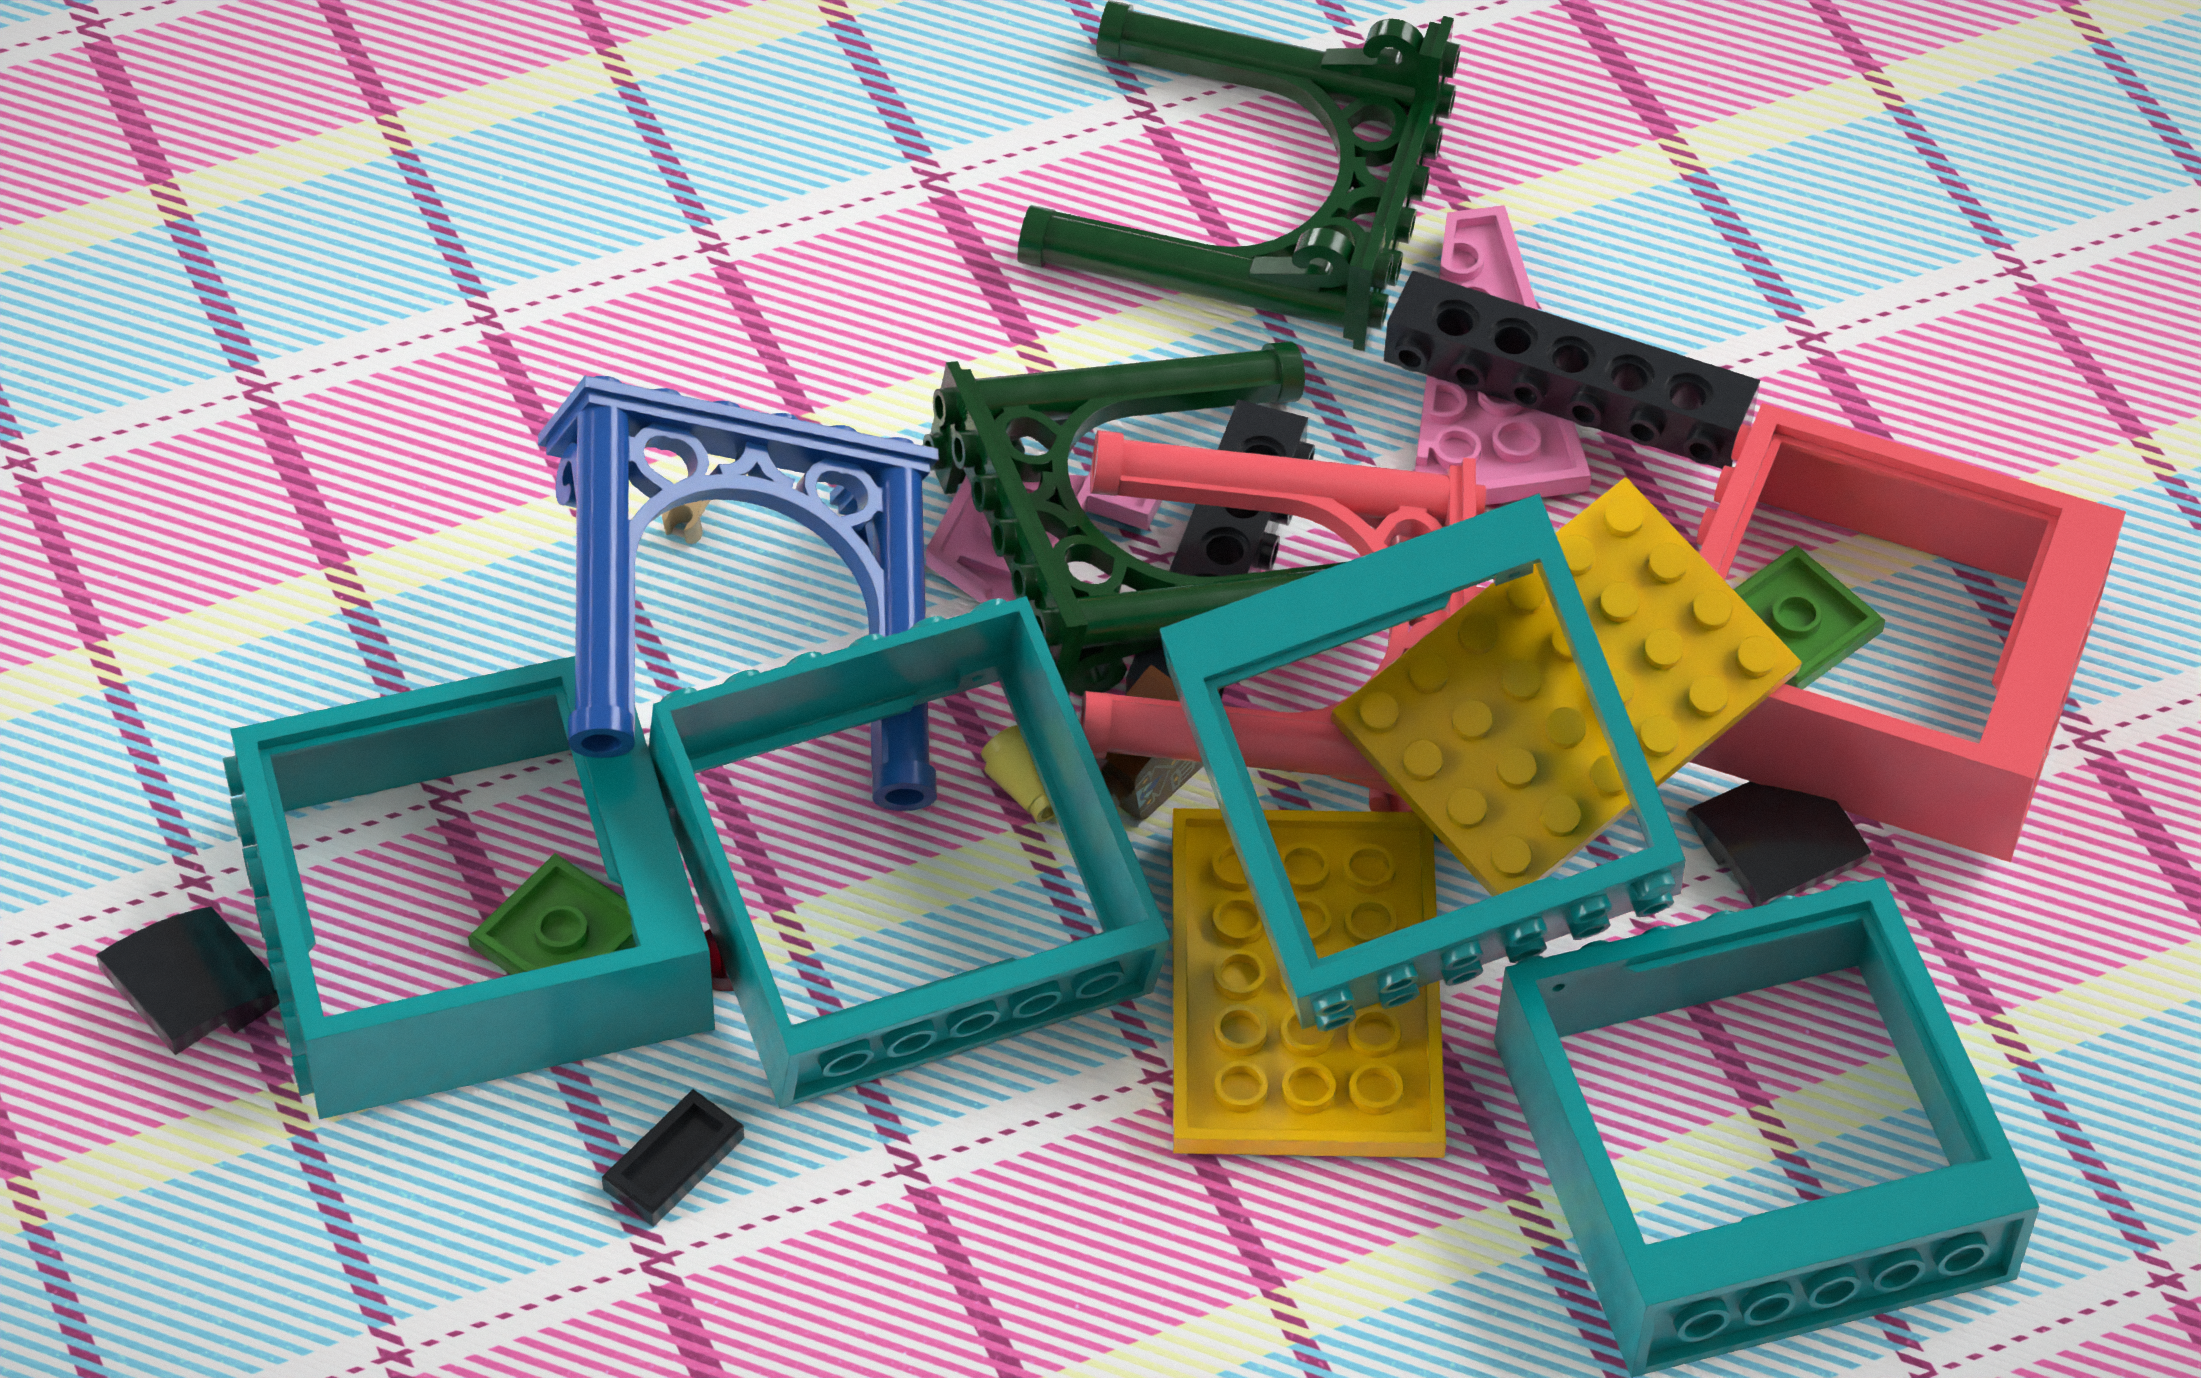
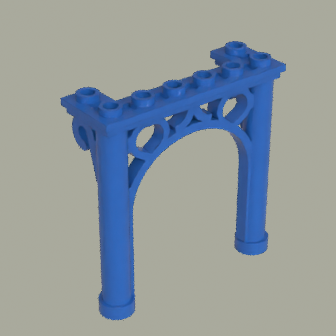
M586 375L538 434V446L546 447V455L561 458L555 486L558 504L576 508L575 711L568 717V746L575 753L593 758H609L626 754L635 745L636 553L639 541L646 527L661 514L673 508L705 500H733L777 511L794 519L821 537L848 566L864 597L868 614L869 635L881 634L886 637L907 631L917 622L926 619L922 481L930 474V468L939 460L937 448L914 444L912 440L903 437L884 438L860 433L846 425L826 426L802 421L789 413L769 414L741 408L738 404L731 401L711 402L682 396L673 389H649L622 383L619 379L611 376L591 377ZM650 447L676 453L682 458L687 467V478L673 483L657 473L646 461L644 449ZM708 454L735 459L730 464H718L709 475H705L710 465ZM777 468L804 473V475L796 484V488L793 489L795 479L784 475ZM629 481L635 488L650 498L631 520H629ZM817 482L837 485L830 492V505L838 506V514L844 516L839 517L822 502L817 493ZM928 702L913 706L911 711L871 722L872 800L882 808L894 811H913L928 807L937 799L936 770L930 765Z

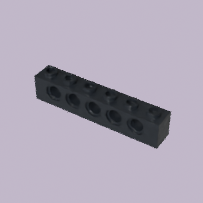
M1413 270L1387 321L1383 358L1385 362L1400 366L1408 371L1419 372L1457 384L1467 390H1475L1501 398L1524 408L1535 409L1570 420L1583 427L1595 428L1632 440L1640 445L1651 446L1689 458L1699 464L1711 465L1723 469L1725 465L1733 467L1735 460H1731V455L1740 426L1742 424L1751 426L1754 418L1760 379Z
M1239 399L1236 402L1217 449L1314 460L1315 445L1306 443L1309 417ZM1195 504L1169 571L1199 577L1261 572V570L1271 571L1274 567L1280 545V536L1276 535L1279 524L1289 526L1293 515ZM1163 645L1135 654L1126 676L1125 695L1150 665L1171 678L1166 664ZM1225 687L1218 689L1221 701Z

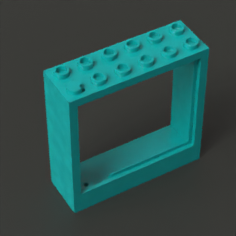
M1540 493L1160 628L1170 677L1302 1030L1314 1025L1321 1032L1339 1028L1356 1018V1010L1378 1002L1381 1003L1383 1009L1403 1005L1420 995L1418 989L1420 987L1444 979L1447 986L1467 982L1484 972L1482 967L1484 964L1506 956L1510 963H1517L1524 958L1537 956L1547 949L1545 942L1570 933L1573 940H1582L1595 936L1611 926L1609 919L1631 911L1635 912L1636 917H1646L1659 913L1674 904L1673 896L1681 894L1686 862L1685 856ZM1533 564H1536L1648 848L1561 880L1552 876L1543 878L1318 959L1218 689L1445 609L1452 593L1493 579L1495 586L1533 573Z
M1027 596L1008 602L999 598L991 599L979 604L970 613L945 619L942 616L929 617L917 622L907 631L886 637L881 634L866 635L852 642L848 648L823 655L815 651L803 653L791 659L785 666L761 673L754 669L744 670L730 676L722 684L698 691L691 687L681 688L667 694L660 702L653 703L648 750L672 829L779 1109L1153 993L1171 937ZM999 681L1103 932L1018 960L1012 957L791 1025L695 774L911 711L913 706Z
M575 656L230 729L235 755L222 758L230 796L242 794L240 797L230 798L235 826L242 846L253 845L252 847L243 848L242 853L249 885L253 889L254 897L258 898L254 899L262 938L265 939L268 964L274 990H277L280 1002L279 1009L286 1040L290 1044L291 1059L299 1095L313 1094L319 1120L715 1030L709 947L636 707L635 745L631 751L609 758L587 757L572 751L568 746V717L575 711ZM571 750L607 877L609 880L620 884L623 889L631 917L632 935L636 947L324 1017L309 957V952L316 945V940L284 812Z
M1884 877L1864 882L1845 881L1835 885L1830 890L1801 897L1792 895L1782 896L1767 905L1738 912L1730 910L1719 911L1704 920L1675 927L1668 925L1656 926L1641 935L1612 942L1605 940L1593 941L1578 950L1544 958L1540 955L1530 956L1522 959L1515 965L1505 967L1494 1044L1631 1378L2017 1280L2040 1206ZM1858 966L1950 1166L1745 1217L1739 1222L1646 1245L1559 1038Z

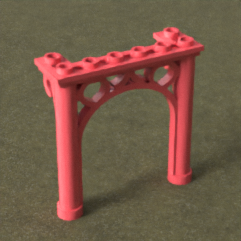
M1101 430L1096 432L1092 455L1091 494L1118 495L1294 515L1313 521L1336 533L1350 544L1361 557L1483 514L1486 504L1485 485L1476 484V459L1463 457L1461 466L1450 465L1447 475L1124 440L1123 433ZM1475 585L1452 593L1445 609L1389 628L1386 654L1368 681L1483 591L1485 587H1477ZM1092 691L1084 692L1079 721L1095 758L1105 759L1107 753L1202 762L1180 701ZM1347 698L1325 708L1306 712H1276L1224 706L1246 767L1327 775L1369 788V808L1371 812H1414L1331 721L1332 710Z

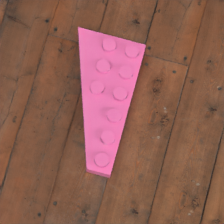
M1505 205L1447 212L1439 279L1538 310ZM1426 376L1415 471L1447 475L1450 465L1461 466L1463 457L1476 459V484L1485 485L1486 487L1485 505L1519 501L1539 493L1541 497L1589 491L1592 475L1575 422L1535 409L1524 408L1516 403L1479 391L1467 390L1457 384L1432 376Z

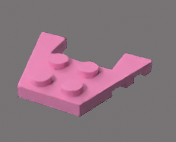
M1091 470L1088 476L1069 475L1074 494L1085 513L1092 512L1144 530H1148L1163 501L1118 495L1091 494ZM966 475L926 548V566L980 603L998 598L1004 599L1006 602L1015 600L1010 570L1004 557L997 556L994 551L991 528L984 513H979L975 509L972 500L971 484ZM1023 482L1028 493L1038 489L1039 482ZM1046 532L1051 542V545L1054 548L1055 544L1060 540L1057 537L1050 534L1049 532Z

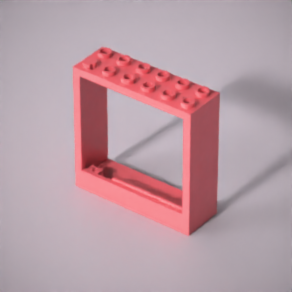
M1762 403L1753 425L1742 424L1740 426L1731 455V460L1737 461L1735 467L1726 465L1723 467L1714 494V501L1720 503V505L1715 510L1706 508L1696 538V544L1702 545L1698 553L1724 580H1726L1756 504L1760 502L2026 582L2027 584L1992 679V685L1998 692L1979 744L1783 684L1689 762L1757 784L1790 789L1837 801L1844 811L2011 863L2102 598L2126 511Z

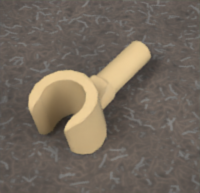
M711 500L684 504L663 513L662 520L665 534L670 535L677 524L688 522L684 528L685 541L689 544L697 543L703 534L700 517Z

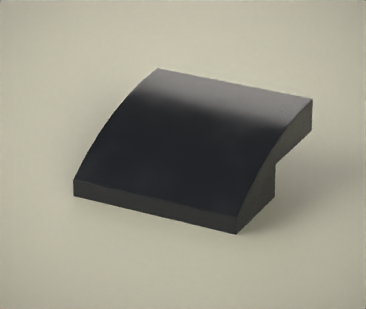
M1749 781L1688 808L1686 812L1689 821L1707 851L1718 866L1724 863L1728 864L1753 908L1767 905L1782 896H1793L1865 863L1872 853L1855 825L1837 801L1800 791L1761 785Z
M212 906L191 910L158 921L117 941L96 954L99 970L174 1055L179 1054L223 1024H226L235 1034L280 1003L277 990H274L270 970Z

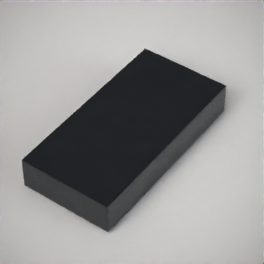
M692 1089L602 1176L603 1190L654 1227L745 1138L744 1125Z

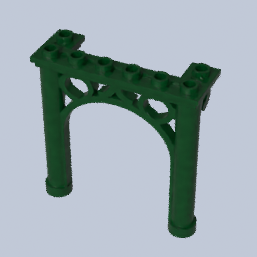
M1108 0L1101 17L1097 36L1096 53L1098 57L1116 61L1124 60L1265 90L1291 99L1311 112L1331 137L1339 162L1337 180L1330 195L1320 209L1298 228L1267 242L1236 247L1199 243L1057 212L1055 209L1031 204L1027 209L1021 227L1017 251L1018 262L1043 268L1046 263L1341 327L1344 328L1343 338L1353 340V349L1365 351L1371 329L1382 330L1386 319L1389 295L1383 294V292L1386 290L1387 285L1395 287L1398 282L1403 260V252L1397 251L1399 243L1409 244L1413 235L1417 209L1411 208L1413 200L1423 202L1430 176V167L1424 166L1426 159L1436 160L1439 154L1444 129L1443 126L1438 125L1439 118L1450 119L1453 110L1457 86L1449 84L1447 81L1448 78L1454 79L1461 52V44L1452 42L1454 18L1443 16L1441 23L1429 22L1425 37L1415 26L1406 21L1393 18L1382 19L1371 26L1363 48H1327L1326 51L1137 12L1134 11L1132 4ZM1334 101L1349 105L1341 110ZM1372 120L1387 124L1392 129V133L1383 141L1367 142L1357 137L1353 129L1362 122ZM1393 161L1386 182L1374 177L1366 167H1378ZM1376 213L1370 232H1365L1352 219L1358 215Z
M1294 342L1267 343L1261 350L985 378H975L971 369H961L958 361L946 362L941 387L935 389L933 393L934 418L931 432L925 434L922 446L938 449L939 460L930 468V471H935L945 495L957 493L958 485L962 484L967 475L971 484L972 500L975 509L979 513H984L991 528L994 551L997 556L1004 557L1010 570L1014 595L1016 599L1027 596L1068 695H1070V691L1075 695L1083 696L1085 691L1105 693L1120 683L1127 672V667L1122 658L1163 645L1160 628L1345 563L1340 562L1217 577L1189 576L1163 570L1132 556L1109 540L1083 511L1070 482L1068 456L1071 450L1086 433L1106 422L1133 416L1235 406L1238 399L1255 404H1279L1299 401L1305 387V368L1301 352ZM1031 437L1049 451L1038 456L1024 454L1025 447L1020 438ZM1023 482H1039L1038 489L1028 493ZM1046 532H1049L1050 534H1052L1060 540L1055 544L1054 548L1052 547ZM1085 562L1091 564L1109 575L1110 578L1099 584H1089L1080 581L1072 575L1067 563ZM1122 584L1136 590L1120 593Z

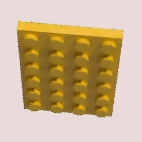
M1624 477L1555 532L1657 787L1799 672L1802 665L1801 660L1627 477ZM1533 564V573L1498 586H1495L1494 582L1491 583L1332 710L1331 721L1492 897L1549 877L1632 809L1536 564Z
M1173 808V1153L1444 1158L1446 1150L1440 980L1418 988L1420 995L1403 1005L1383 1009L1381 1003L1378 1002L1356 1010V1018L1339 1028L1321 1032L1314 1025L1302 1030L1220 809ZM1263 810L1318 959L1437 917L1434 833L1415 812Z

